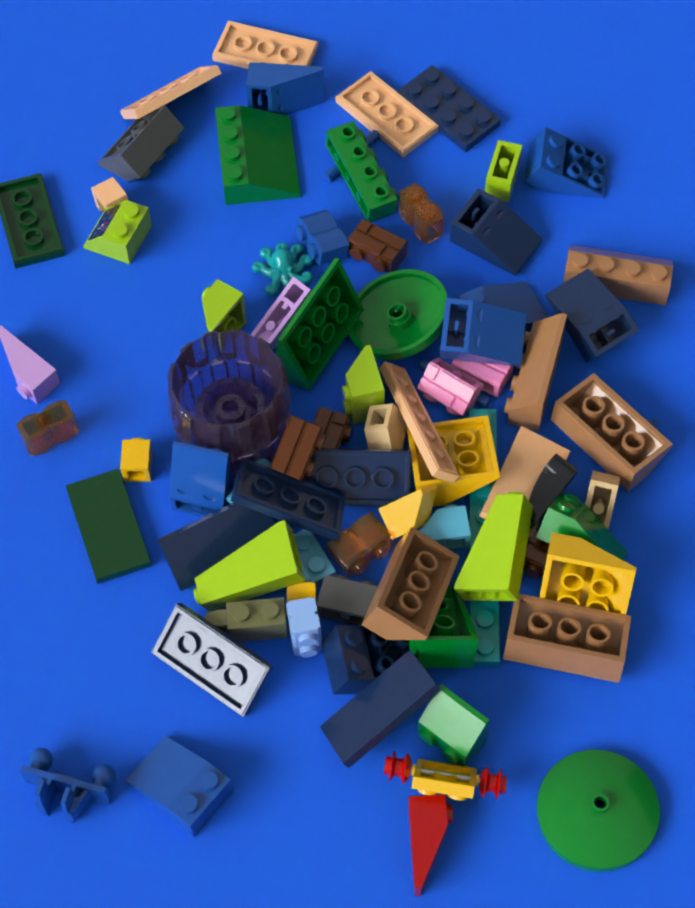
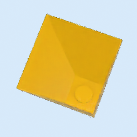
M488 415L433 423L459 474L458 479L454 483L432 477L407 427L415 489L417 491L436 483L438 489L433 507L447 505L500 478Z
M552 532L539 598L626 615L637 568L582 538Z

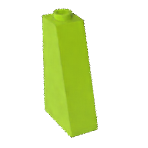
M509 492L508 494L496 495L454 585V590L464 601H518L533 511L532 504L524 494Z
M285 520L276 523L194 578L196 589L193 592L197 604L210 612L211 610L215 611L225 608L228 602L246 601L306 581L293 528Z

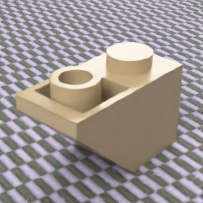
M393 403L371 405L369 407L364 428L368 449H403L408 426L400 410Z

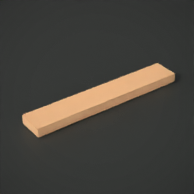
M383 362L379 370L432 477L454 483L458 479L459 474L407 371L403 367Z

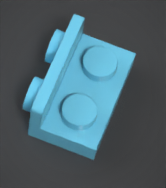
M302 530L294 534L306 579L303 582H314L318 586L323 583L324 575H336L334 567L312 532Z

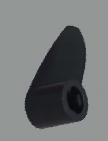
M557 453L544 467L531 492L529 499L533 506L530 523L531 529L543 517L548 507L560 493L562 494L579 471Z

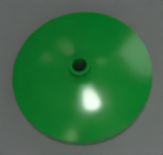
M415 269L389 272L368 283L357 294L364 311L348 334L360 352L366 345H371L375 359L389 361L410 357L426 349L441 335L446 298H449L443 284L435 276L427 272Z
M584 750L563 758L550 769L540 786L536 814L542 836L560 858L584 870L608 872L632 864L647 851L658 829L660 806L652 782L634 762L610 751ZM595 803L603 805L604 808L596 807Z

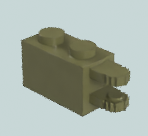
M284 597L226 603V609L208 611L204 618L238 642L288 638Z

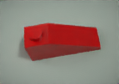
M445 794L408 797L415 896L422 895L446 837L448 823H453L452 804L446 805Z

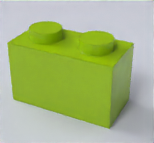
M498 140L486 177L485 192L499 198L503 202L509 203L521 164L523 145Z

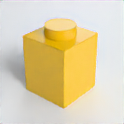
M137 437L131 440H122L120 470L123 481L151 482L153 451L150 439L145 440Z

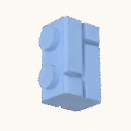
M309 597L288 601L286 609L293 653L304 658L315 656L322 650L321 626L315 598Z

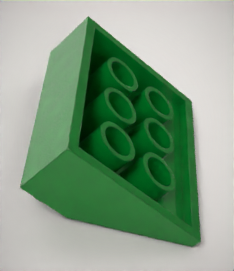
M241 105L215 108L225 204L232 205L301 197L290 116Z
M338 258L332 261L277 340L275 367L281 378L288 384L306 390L311 389L364 311L351 281Z

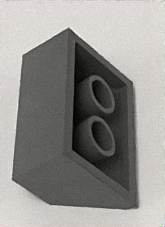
M162 106L140 119H136L97 163L102 168L127 181L142 180L150 173L151 170L149 168L151 165L159 162L165 156V149L168 146L174 145L179 140V134L184 127L166 106Z

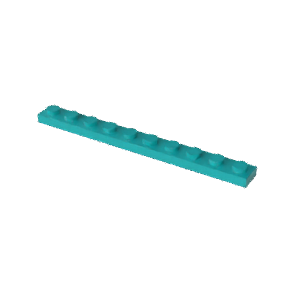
M469 409V418L488 415L497 457L496 409ZM495 481L469 493V527L471 532L469 552L485 521L479 515ZM470 601V618L479 638L473 666H499V601Z

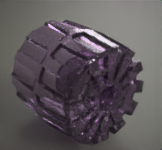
M242 330L211 331L203 334L201 338L192 343L188 342L180 350V355L175 363L170 365L168 372L169 415L178 442H192L199 447L208 449L219 448L225 453H229L233 479H235L241 457L257 462L260 458L266 459L271 463L273 462L291 417V396L282 359L274 354L271 345L261 337L256 338L246 334Z

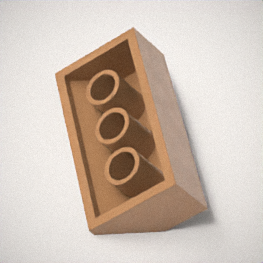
M570 244L563 283L589 268L616 298L666 306L673 272L672 260Z
M560 313L533 322L531 332H525L523 347H526L525 354L522 353L521 367L516 366L517 369H520L519 376L514 375L510 391H514L513 398L507 397L504 413L508 414V425L523 426L529 430L539 432L563 343L567 314Z
M595 373L555 401L550 420L606 472L611 475L620 476L619 484L628 492L652 472L673 445Z
M411 527L395 546L361 625L386 640H426L460 556Z
M519 594L518 601H514L503 659L619 683L625 664L631 616Z

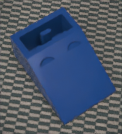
M250 62L246 82L248 107L288 115L325 103L324 67Z
M545 127L530 142L525 182L545 192L603 198L605 197L609 157Z
M446 298L440 359L521 367L526 313L474 300Z
M174 441L169 495L172 510L205 517L229 505L225 498L233 490L234 486L229 453H225L219 448L208 449L199 447L192 442L181 443Z

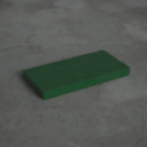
M38 173L0 183V215L15 269L65 256L42 174Z
M119 469L66 485L97 584L152 566Z

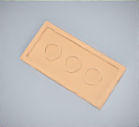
M228 21L212 54V59L216 62L249 69L250 62L311 66L318 49V41Z
M216 65L200 66L121 109L120 113L123 119H140L222 73Z
M372 71L335 97L336 103L370 131L376 130L380 135L379 138L403 158L438 132L439 129L438 124Z
M521 426L499 471L500 478L495 480L479 516L484 519L486 518L497 494L519 492L524 494L529 500L538 477L550 459L557 453L567 460L570 450ZM539 521L532 529L530 528L528 541L531 540L536 531Z

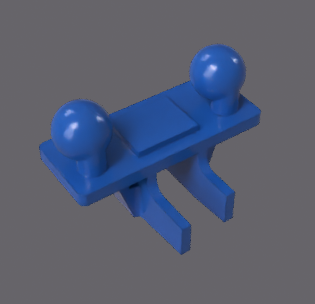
M37 748L31 752L29 756L30 767L21 766L20 773L24 781L37 785L35 792L37 798L36 805L40 813H43L45 816H49L58 791L64 792L61 805L68 822L71 823L77 820L91 800L109 805L111 803L112 797L108 788L115 782L116 774L114 769L107 764H101L94 768L91 775L93 784L67 775L46 772L53 763L52 753L46 748Z

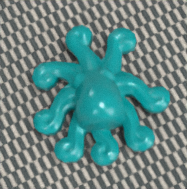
M284 242L278 243L274 252L271 248L264 247L260 250V257L266 259L270 268L261 261H256L252 265L254 273H262L265 277L272 279V284L265 287V292L268 296L277 295L279 286L282 284L286 287L293 276L303 284H308L313 280V274L310 271H305L302 275H298L305 266L312 265L313 259L308 254H303L304 247L301 244L292 245L290 251ZM303 254L300 257L299 261L296 263L298 255Z

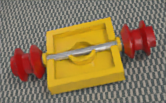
M393 751L392 757L386 756L384 775H389V782L396 776L400 777L402 784H404L410 778L411 773V776H413L412 789H418V792L424 795L442 793L447 794L451 799L463 801L467 798L473 799L475 786L478 787V784H480L479 791L482 797H485L488 792H492L495 794L496 800H498L499 794L505 795L508 776L502 775V769H500L498 774H491L489 767H486L481 773V778H479L480 775L477 774V768L419 758L417 764L412 766V759L409 753L401 759L397 758L395 751Z

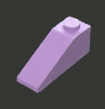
M293 276L247 338V341L264 355L275 349L278 338L312 290Z
M0 325V339L18 385L16 389L23 398H30L38 404L60 384L57 370Z

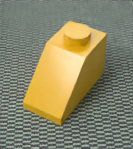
M436 483L379 508V512L392 540L399 536H404L411 527L419 531L418 528L424 526L430 519L438 489Z

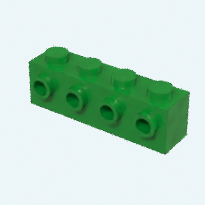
M354 121L326 130L325 145L365 219L373 222L394 214L397 202L399 201L397 191L394 187H390L384 168L379 167L374 150L372 148L369 149L363 130L358 129Z

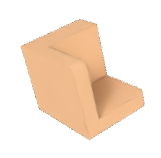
M113 177L91 187L95 204L100 212L123 200H128L127 194Z

